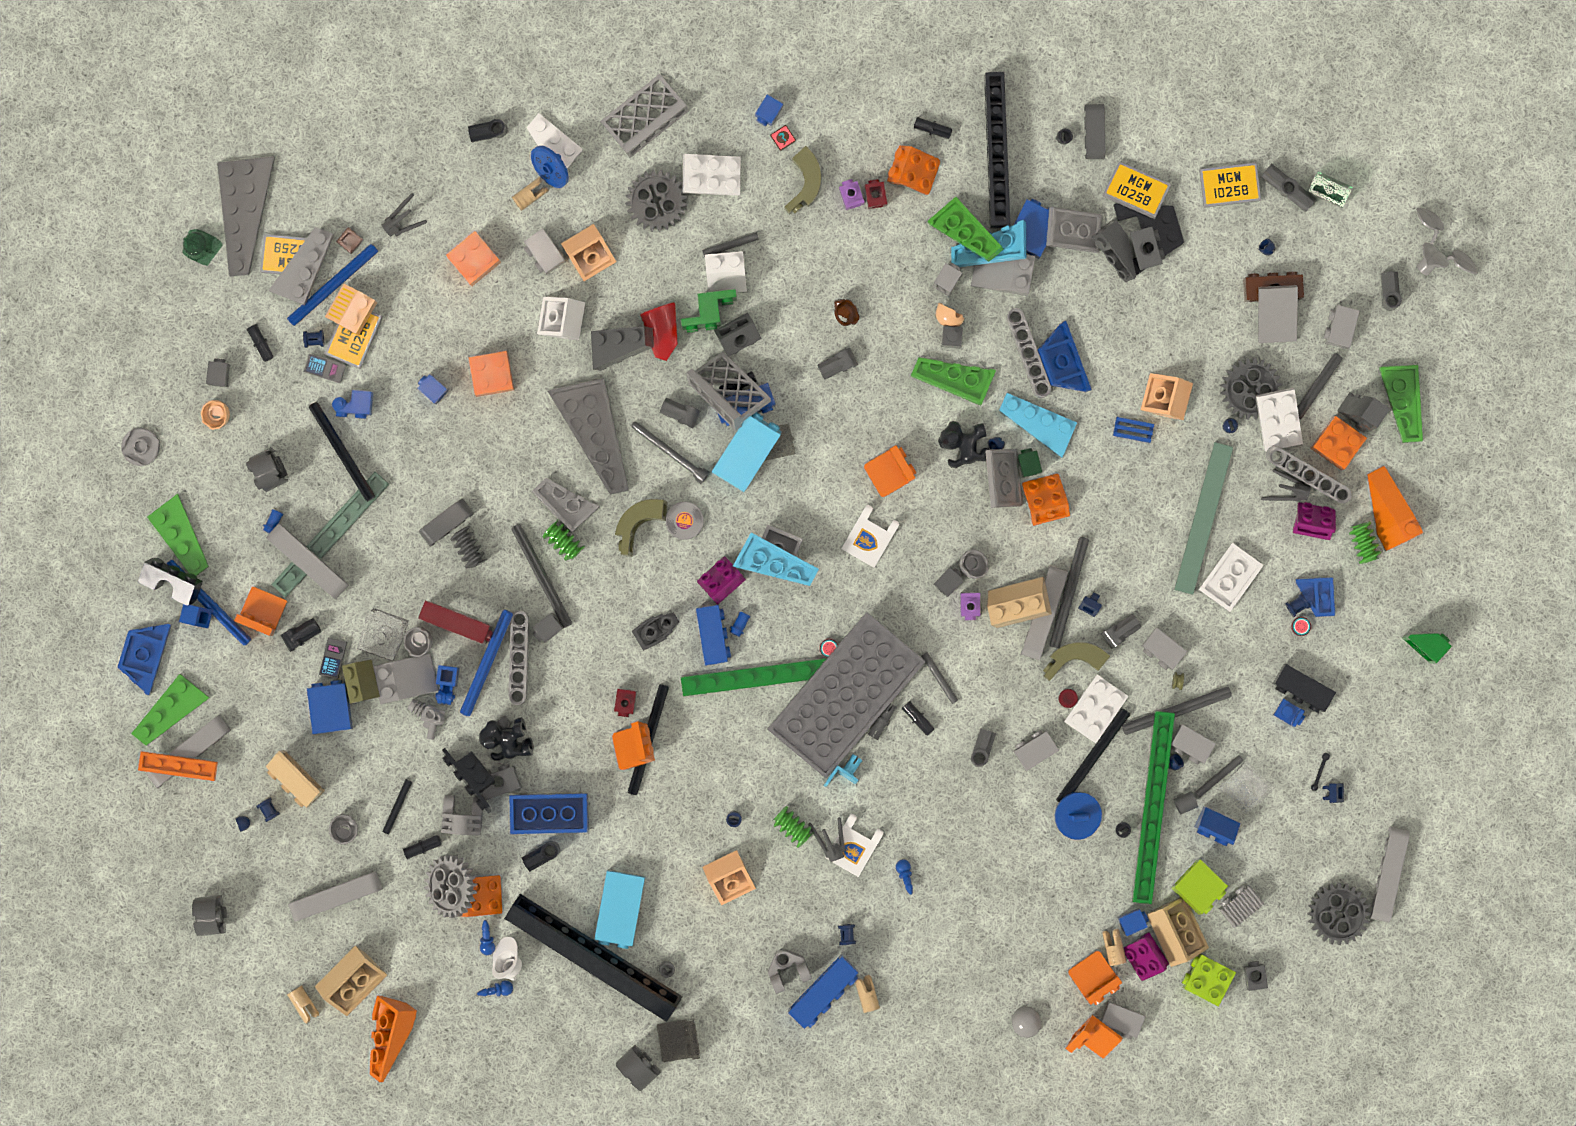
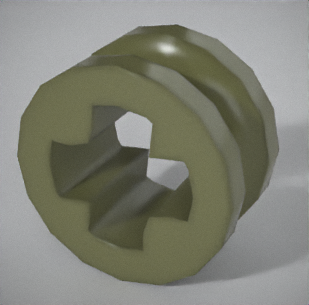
M1174 672L1172 689L1177 687L1179 690H1182L1184 673L1178 675L1177 672Z

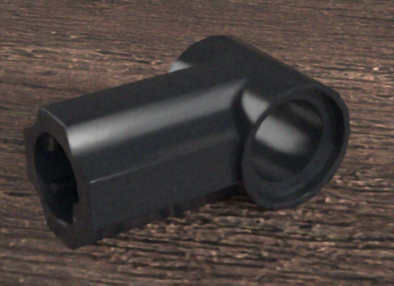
M500 119L468 126L469 137L472 143L492 138H502L508 131L507 125ZM496 124H502V131L500 133H494L493 131Z
M312 618L298 627L289 629L280 636L289 652H292L295 648L304 645V642L320 634L322 631L315 619Z
M549 841L521 857L525 867L531 872L554 859L560 853V846L555 841ZM550 845L555 848L554 855H549L546 852L547 846Z

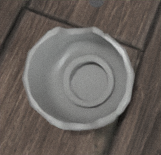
M976 549L966 551L960 558V570L966 577L972 579L984 577L989 571L988 558Z
M413 627L404 636V648L409 652L410 656L420 657L427 654L432 648V636L423 627Z
M341 814L334 817L330 822L329 834L337 844L346 845L356 838L358 825L351 816Z
M1023 1006L1018 1008L1012 1015V1026L1015 1033L1020 1037L1030 1038L1039 1032L1041 1019L1035 1009Z

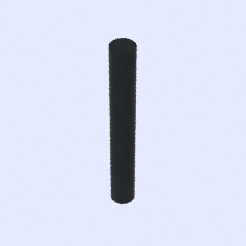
M405 779L383 828V833L390 834L412 781Z

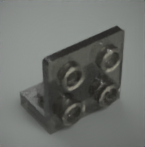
M695 1018L657 1024L662 1062L692 1058V1060L700 1059Z

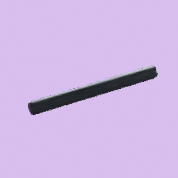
M312 403L309 406L311 413L367 502L375 498V495L319 403Z
M660 684L647 724L650 731L651 744H653L669 687ZM646 764L634 768L628 788L629 794H638Z
M1122 708L1056 798L1057 802H1060L1065 796L1076 791L1130 716L1127 710Z

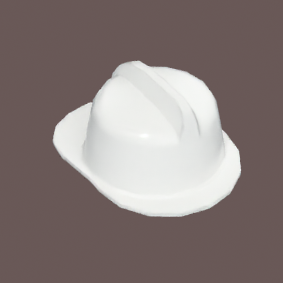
M504 937L497 944L493 953L492 974L497 979L506 978L514 981L521 971L522 961L518 956V946L515 939Z

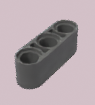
M1085 104V159H1105L1104 104Z
M462 498L418 532L431 547L437 540H441L448 535L453 528L456 529L465 522L466 518L473 516L474 512Z

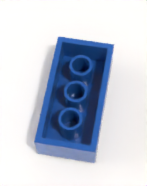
M588 793L509 795L510 834L589 832Z
M841 954L788 1009V1014L804 1029L807 1026L811 1028L818 1021L817 1016L821 1012L825 1014L831 1007L830 1002L834 998L838 1000L845 993L844 988L848 984L850 986L854 984L858 979V970Z

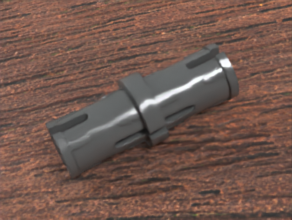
M890 703L876 719L868 735L879 740L886 725H889L888 721L897 707L891 706Z

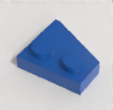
M1333 578L1296 579V584L1309 603L1315 617L1335 616Z

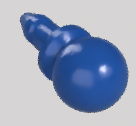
M902 859L896 863V871L899 873V878H903L905 889L912 895L913 885L909 877L912 875L910 871L911 865L907 860Z
M484 920L482 924L483 937L480 938V951L484 955H491L495 951V944L493 943V937H490V927L487 920Z
M505 980L500 984L495 983V987L480 990L477 992V995L488 996L496 994L497 997L500 995L508 996L513 992V985L510 981Z

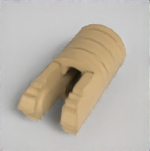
M540 177L512 196L513 201L521 211L549 191L547 187H544L535 194L532 193L531 190L541 183Z
M1114 929L1113 931L1115 945L1112 944L1110 933L1103 931L1102 934L1109 965L1114 966L1126 963L1119 929Z
M866 975L863 980L858 978L855 984L863 1012L866 1013L879 1009L880 1006L871 976Z
M302 985L287 994L304 1023L307 1024L311 1019L307 1010L311 1016L315 1018L319 1016L318 1010Z

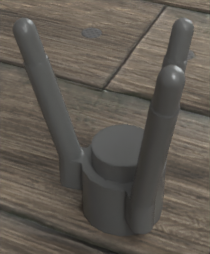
M413 193L381 224L390 237L394 234L397 237L404 232L427 223L426 220L399 229L402 227L399 221L411 213V209H408L398 218H395V216L414 196Z
M1273 469L1274 473L1296 483L1293 487L1279 484L1280 488L1291 490V494L1294 497H1261V500L1300 502L1301 499H1308L1310 486L1305 485L1303 481Z
M840 817L837 818L840 846H838V843L832 845L826 830L823 829L822 832L828 845L826 847L812 823L808 824L830 862L844 858L843 852L846 851Z

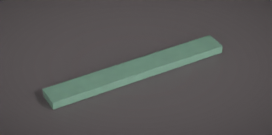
M1214 442L1174 590L1194 594L1233 450L1231 446Z
M376 471L366 480L375 498L367 502L358 489L306 546L318 558L322 559L390 485ZM291 562L271 585L284 597H287L307 574L295 563Z

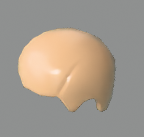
M938 303L935 316L941 325L958 327L963 324L964 317L962 314L956 313L955 310L942 303Z
M220 400L208 401L201 410L202 423L211 430L222 428L228 423L230 418L229 408Z

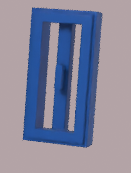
M1116 417L1113 436L1151 443L1154 424ZM1119 422L1149 427V431L1119 425ZM1118 429L1146 434L1148 437L1143 438L1118 433Z

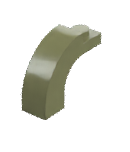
M807 146L792 158V162L802 172L805 182L801 192L784 206L789 215L792 212L796 214L803 207V202L810 207L820 190V166L815 155Z
M660 499L644 500L632 505L625 511L615 531V535L622 537V540L619 541L621 555L633 557L635 533L643 523L651 520L666 521L667 501Z
M1070 643L1058 648L1049 656L1055 662L1053 664L1049 662L1043 669L1045 672L1043 677L1050 681L1066 662L1074 659L1082 660L1096 671H1099L1110 655L1101 648L1089 643Z

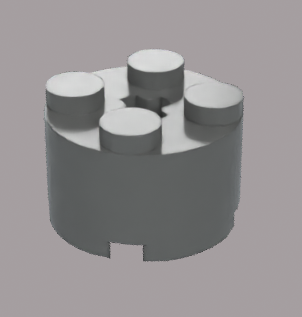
M271 447L250 457L249 461L246 462L248 470L253 472L256 478L254 479L258 490L263 489L265 492L288 482V479H285V476L288 474L279 456H274L273 452L275 450Z
M222 895L198 897L193 900L192 917L195 916L196 923H193L197 936L226 933V924L223 918H227L226 907H222Z
M636 1045L616 1062L618 1070L639 1091L645 1089L661 1073L656 1065L650 1063L652 1059L647 1053L642 1052Z

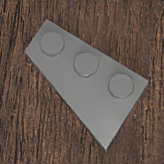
M547 478L532 490V493L571 533L600 507Z

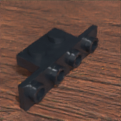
M446 748L442 749L443 761L448 767L452 766L455 771L453 773L459 781H464L466 784L465 789L469 795L472 796L474 794L478 799L476 803L482 811L485 809L490 813L491 808L480 793L495 783L492 776L472 751L456 762Z

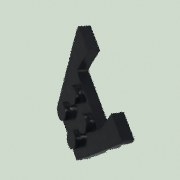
M1113 204L1117 221L1137 216L1141 229L1153 227L1154 230H1158L1160 241H1157L1159 249L1163 248L1165 256L1184 243L1174 206H1161L1156 218L1153 219L1121 204ZM1150 242L1145 243L1147 252L1151 253L1154 250L1153 244ZM1136 257L1132 259L1137 276L1144 270H1140Z

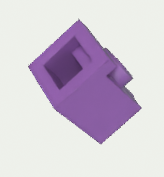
M850 179L842 182L839 190L845 209L849 210L864 205L865 202L858 181L853 182ZM853 190L855 195L849 196L848 191Z
M960 593L961 617H965V620H976V616H980V593ZM969 603L974 604L973 610H968L967 605Z

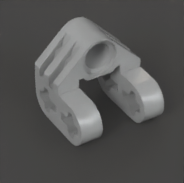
M445 795L441 833L481 835L483 811L476 803L478 799L473 797L472 815L454 814L455 795Z
M786 949L776 951L768 969V975L776 994L785 991V986L777 969H785L792 966L795 962L802 982L804 983L812 979L802 955ZM780 954L788 956V961L785 963H780L777 959Z

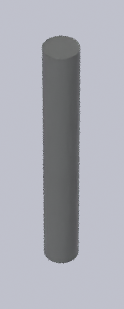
M756 232L704 249L702 252L705 257V255L732 249L759 240Z
M928 652L921 655L952 704L957 702V697Z
M1238 755L1195 793L1199 798L1202 797L1244 760Z

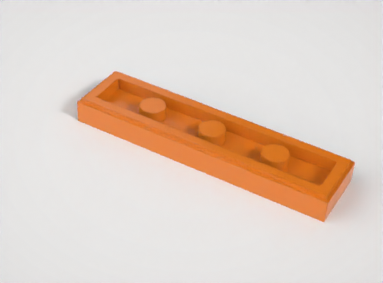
M141 751L138 771L215 781L218 762Z

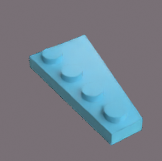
M1021 220L1017 224L1003 227L995 233L990 232L1003 248L990 262L959 244L951 247V263L958 267L1026 259V222Z
M1006 393L999 409L1001 413L1026 430L1030 435L1058 456L1063 457L1077 422L1009 393Z
M750 533L733 565L736 568L807 586L811 585L819 570L753 533Z

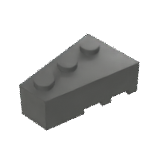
M1349 392L1337 411L1356 424L1355 427L1361 432H1369L1378 428L1390 408L1373 397L1363 396L1361 399V395H1354Z

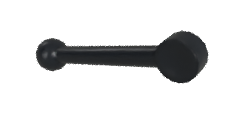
M1328 753L1322 755L1323 760L1314 784L1311 785L1312 791L1318 790V782L1326 761L1330 758Z

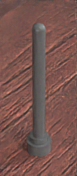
M632 423L631 426L635 431L693 473V477H695L698 483L702 484L710 473L708 470L701 467L697 468L639 423Z

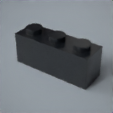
M1283 664L1273 682L1276 686L1275 690L1284 695L1288 692L1293 695L1292 699L1300 704L1304 701L1310 705V710L1318 714L1320 711L1326 712L1336 694L1332 689L1287 664Z

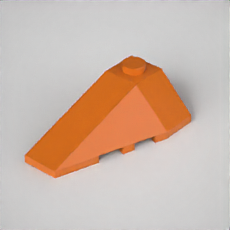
M1383 466L1367 474L1376 532L1385 551L1422 534L1423 531L1415 515L1386 467Z
M380 995L376 997L372 1013V1020L377 1021L376 1032L371 1033V1038H374L375 1049H372L370 1054V1075L379 1082H384L413 1028L417 1010L405 1002Z

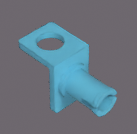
M852 754L844 768L836 766L823 786L826 787L830 783L836 772L856 784L859 780L853 774L860 763H862V760L858 758L853 764L857 756Z

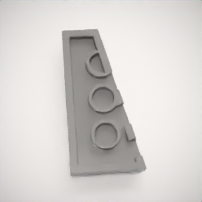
M315 227L268 291L305 305L334 235Z

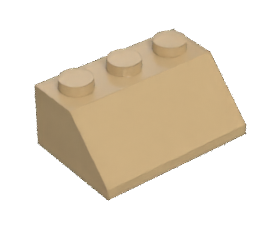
M1044 577L997 588L988 592L987 608L991 626L996 628L1052 614Z
M285 750L278 751L266 766L269 776L274 780L278 779L282 783V789L288 794L291 792L296 797L294 799L295 802L301 807H309L325 791Z
M1181 897L1147 914L1171 967L1188 962L1209 948L1190 906Z
M355 945L315 988L326 1002L348 1016L387 974L365 952Z

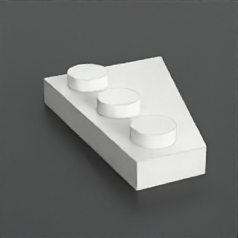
M539 113L527 126L538 146H546L556 154H560L561 160L567 169L583 151L580 146Z

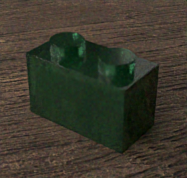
M1318 171L1308 192L1343 208L1353 187Z

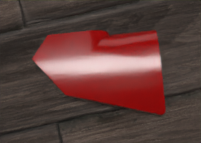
M674 302L640 314L644 326L653 328L654 347L652 351L655 358L664 361L669 359L678 344Z

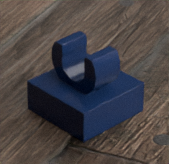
M1093 592L1090 598L1085 596L1078 609L1095 617L1102 604L1097 602L1100 595Z
M1331 783L1328 786L1322 787V789L1329 790V796L1323 797V800H1329V803L1344 802V783Z

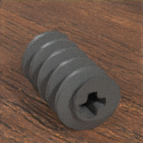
M467 526L454 533L450 539L451 541H457L454 548H461L457 552L458 555H464L461 561H468L464 566L466 569L474 568L488 560L482 559L485 554L484 552L478 553L481 545H474L478 541L477 538L471 539L474 532H467L471 526Z

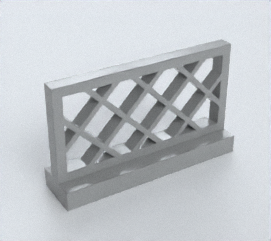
M659 74L600 122L628 157L631 158L689 112V109ZM660 80L664 85L663 92H653V85ZM642 94L649 95L648 104H638L639 96ZM652 95L663 96L662 105H651ZM666 96L674 97L677 101L672 106H664ZM627 106L634 107L633 116H623L624 108ZM637 107L648 108L647 117H636ZM651 108L661 109L660 116L650 118ZM612 118L619 119V127L610 128L607 122ZM622 120H633L632 129H622ZM636 120L646 121L645 128L635 130ZM621 132L631 133L630 140L625 144L620 140Z
M723 351L697 370L691 369L686 372L688 384L735 431L742 427L741 422L771 402V398ZM722 359L727 363L726 367H716V363ZM705 371L712 372L711 378L702 377L701 374ZM715 372H726L725 378H714ZM728 373H738L739 377L738 379H728ZM724 383L723 390L714 389L713 384ZM727 383L737 384V390H726ZM740 384H749L751 386L750 391L740 390ZM725 395H736L735 401H727ZM739 395L749 396V402H738ZM752 396H761L763 400L752 402ZM737 406L748 407V411L741 415L737 411Z

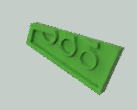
M957 197L953 198L927 221L932 227L988 262L1003 250L1002 246Z
M918 357L911 377L981 406L996 370L963 366L957 363H944L943 361Z
M1418 365L1379 367L1402 443L1422 442Z
M176 494L147 516L190 574L197 576L209 567L179 494Z
M179 674L131 734L147 746L210 697L183 675Z

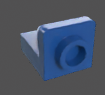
M1282 699L1273 715L1290 726L1296 727V725L1300 726L1303 722L1305 710Z

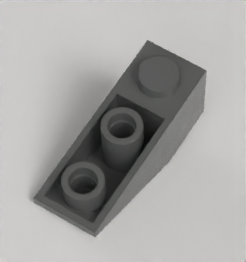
M1117 220L1107 223L1092 238L1096 246L1105 254L1107 261L1116 269L1118 276L1124 282L1136 278L1128 236Z

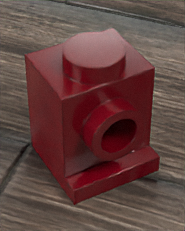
M879 179L868 181V184H865L868 209L887 207L884 181L879 182ZM877 191L879 196L874 198L872 192Z
M617 689L614 712H618L617 716L629 717V714H634L637 691ZM622 700L628 701L627 707L621 705Z

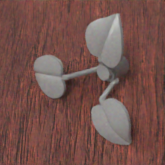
M1416 208L1420 221L1429 229L1434 230L1431 242H1426L1422 246L1424 258L1417 264L1418 270L1424 275H1429L1435 267L1446 268L1449 265L1448 261L1454 260L1455 265L1460 269L1477 275L1478 271L1474 262L1464 252L1454 250L1452 255L1446 258L1443 253L1437 250L1433 244L1439 230H1444V224L1432 211Z

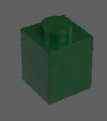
M1032 448L1021 450V454L1017 455L1022 477L1041 474L1042 468L1037 450L1032 451Z

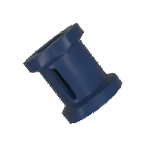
M303 331L304 347L308 348V346L314 345L324 347V331Z
M1302 593L1293 601L1285 603L1293 618L1305 608H1310Z
M271 797L256 806L263 813L265 822L280 815V812L272 804Z
M855 924L838 925L841 936L839 945L856 944L853 931Z

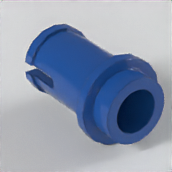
M272 509L266 525L263 524V531L270 533L280 522L284 514Z
M740 611L734 625L730 626V633L738 637L741 634L743 635V630L750 616Z

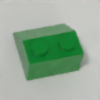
M1442 633L1412 634L1402 637L1405 642L1430 664L1438 663L1452 647L1449 644L1450 639Z

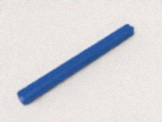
M373 244L366 247L313 294L305 305H301L287 318L293 326L300 322L378 253L376 247Z
M173 560L166 563L170 566L179 567ZM200 589L197 600L205 608L213 610L212 615L242 645L246 646L251 641V637L207 593Z
M503 610L461 707L460 713L465 716H470L512 619L513 613L508 610Z

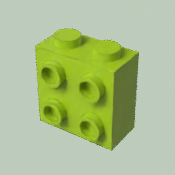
M1199 859L1192 864L1171 889L1200 915L1203 913L1207 914L1214 907L1212 903L1216 899L1220 900L1227 893L1225 889L1228 885Z
M1199 954L1198 957L1193 958L1190 964L1192 966L1190 973L1184 975L1181 982L1184 984L1182 988L1219 1007L1236 972Z

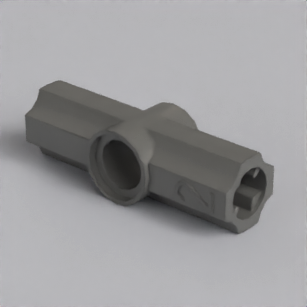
M1272 163L1261 176V178L1277 189L1283 197H1287L1304 212L1316 200L1314 196L1298 185L1295 179L1288 177ZM1284 184H1291L1293 191H1285Z

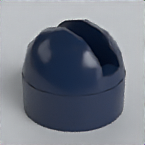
M1267 238L1260 243L1258 250L1266 256L1272 255L1275 250V244Z
M1233 418L1226 419L1222 425L1223 430L1229 434L1236 432L1238 422ZM1228 421L1232 422L1234 430H1231Z
M993 437L988 441V446L990 450L1004 449L1005 441H1002L1001 437Z
M1178 754L1170 756L1169 769L1176 771L1184 766L1183 759Z
M737 811L729 812L726 818V822L730 827H738L742 821V816ZM730 816L739 817V820H738V819H735V818H729V817H730Z
M239 816L235 818L240 832L249 828L250 820L248 817Z

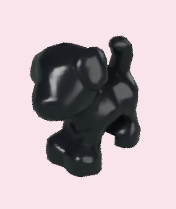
M950 421L938 439L942 449L954 450L959 448L960 450L959 459H948V465L951 468L972 464L975 461H986V450H990L989 447L982 448L980 453H977V441L986 437L984 423L975 425L974 432L963 433L957 421Z
M522 717L515 719L513 727L501 729L497 721L490 720L479 733L480 744L486 749H494L501 745L502 751L500 753L492 752L490 754L494 761L504 758L512 759L516 756L533 755L534 745L531 737L524 739L522 743L517 741V738L525 736L523 730H526V724Z

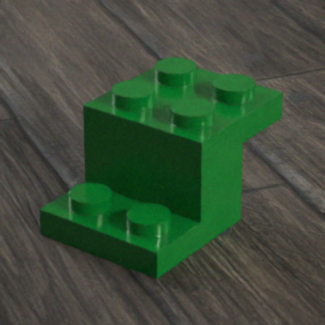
M736 289L697 294L700 317L681 319L682 329L686 330L687 333L698 332V328H705L706 331L716 330L717 326H721L718 303H722V306L733 305V301H737Z

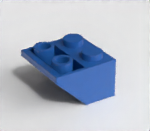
M1203 806L1194 827L1198 829L1197 833L1208 838L1212 835L1215 837V842L1227 846L1228 843L1234 845L1241 823Z

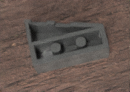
M641 326L591 331L593 370L602 371L611 365L622 362V360L653 348V328Z

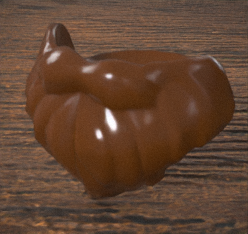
M849 299L834 301V314L837 321L842 326L856 325L860 317L856 305ZM839 315L844 318H847V322H843L839 318Z

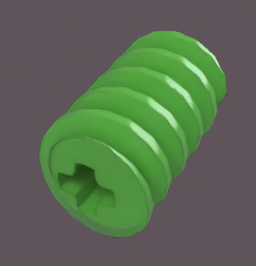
M557 520L545 531L543 538L550 537L548 544L555 543L554 550L561 548L559 555L566 553L565 561L573 560L585 546L578 548L580 541L573 542L575 535L573 534L568 537L569 529L562 531L564 524L562 523L557 526Z
M1370 521L1350 527L1353 530L1349 532V535L1356 536L1351 541L1358 542L1354 549L1361 550L1356 556L1363 557L1359 564L1379 559L1377 556L1381 554L1380 550H1375L1379 544L1372 543L1376 536H1370L1374 529H1367L1372 524Z
M786 805L773 819L775 820L774 827L781 825L779 832L786 830L785 837L787 838L792 835L791 842L793 843L798 840L796 847L799 848L813 833L810 834V826L804 829V821L798 823L799 816L792 818L793 811L786 813L788 809Z

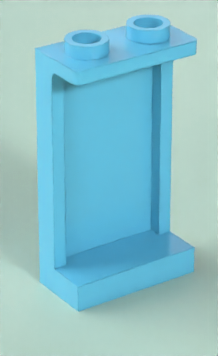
M757 412L743 421L742 427L737 430L712 470V473L743 492L747 489L782 433L778 425L773 422L767 423L763 420L764 417Z
M607 870L594 939L599 940V944L609 946L610 943H616L617 947L624 949L633 946L645 877Z

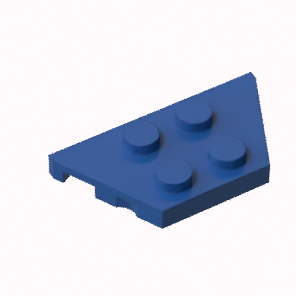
M1064 321L1058 325L1037 349L1051 386L1088 392L1092 390L1067 321Z
M171 624L128 631L117 668L126 674L146 695H151Z

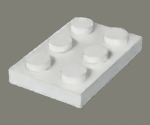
M684 154L683 193L739 196L741 157Z
M1289 388L1255 395L1265 452L1272 446L1286 448L1303 444L1295 389Z
M1231 543L1198 590L1228 612H1231L1264 565L1234 543Z
M1096 674L1064 722L1096 744L1128 698V695Z

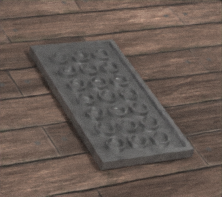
M866 612L767 730L823 777L827 778L926 661Z

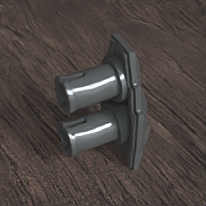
M674 612L666 615L660 614L656 617L652 616L633 629L632 633L644 651L666 640L667 636L673 632L672 630L679 623V620Z

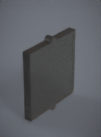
M789 423L779 425V430L782 433L764 461L796 454L793 444L794 437L791 435Z

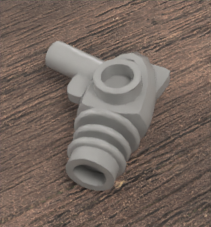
M412 699L408 710L411 713L414 711V714L418 712L417 717L421 714L420 720L424 721L423 726L428 728L427 739L434 740L437 725H442L445 722V711L439 710L430 704L425 707L426 703H423L421 706L422 702L418 704V700Z

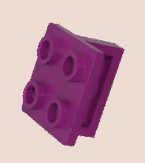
M1298 502L1293 533L1330 540L1332 533L1336 531V510L1328 506L1322 507L1308 502Z
M724 556L706 573L702 574L697 583L718 605L746 579Z
M1150 932L1145 933L1133 943L1123 947L1126 958L1141 981L1167 970L1169 963Z

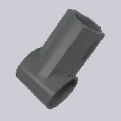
M1398 272L1381 273L1382 306L1387 311H1393L1402 303ZM1388 297H1393L1396 300V305H1390L1387 301Z
M847 348L817 366L825 380L842 371H848L851 367L858 366V363L851 348Z
M665 398L660 409L661 414L673 418L678 423L685 424L692 429L701 412L694 407L686 404L682 405L669 398Z
M1131 614L1118 624H1114L1106 631H1103L1101 635L1110 648L1113 649L1142 626L1134 614Z
M980 728L970 758L971 763L975 767H983L988 762L996 733ZM977 753H981L985 757V761L981 764L976 763L974 760V756Z
M1192 791L1186 794H1179L1174 799L1175 806L1180 815L1198 808Z

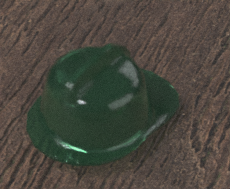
M192 229L183 238L182 253L189 259L208 266L223 244L219 239L202 230Z

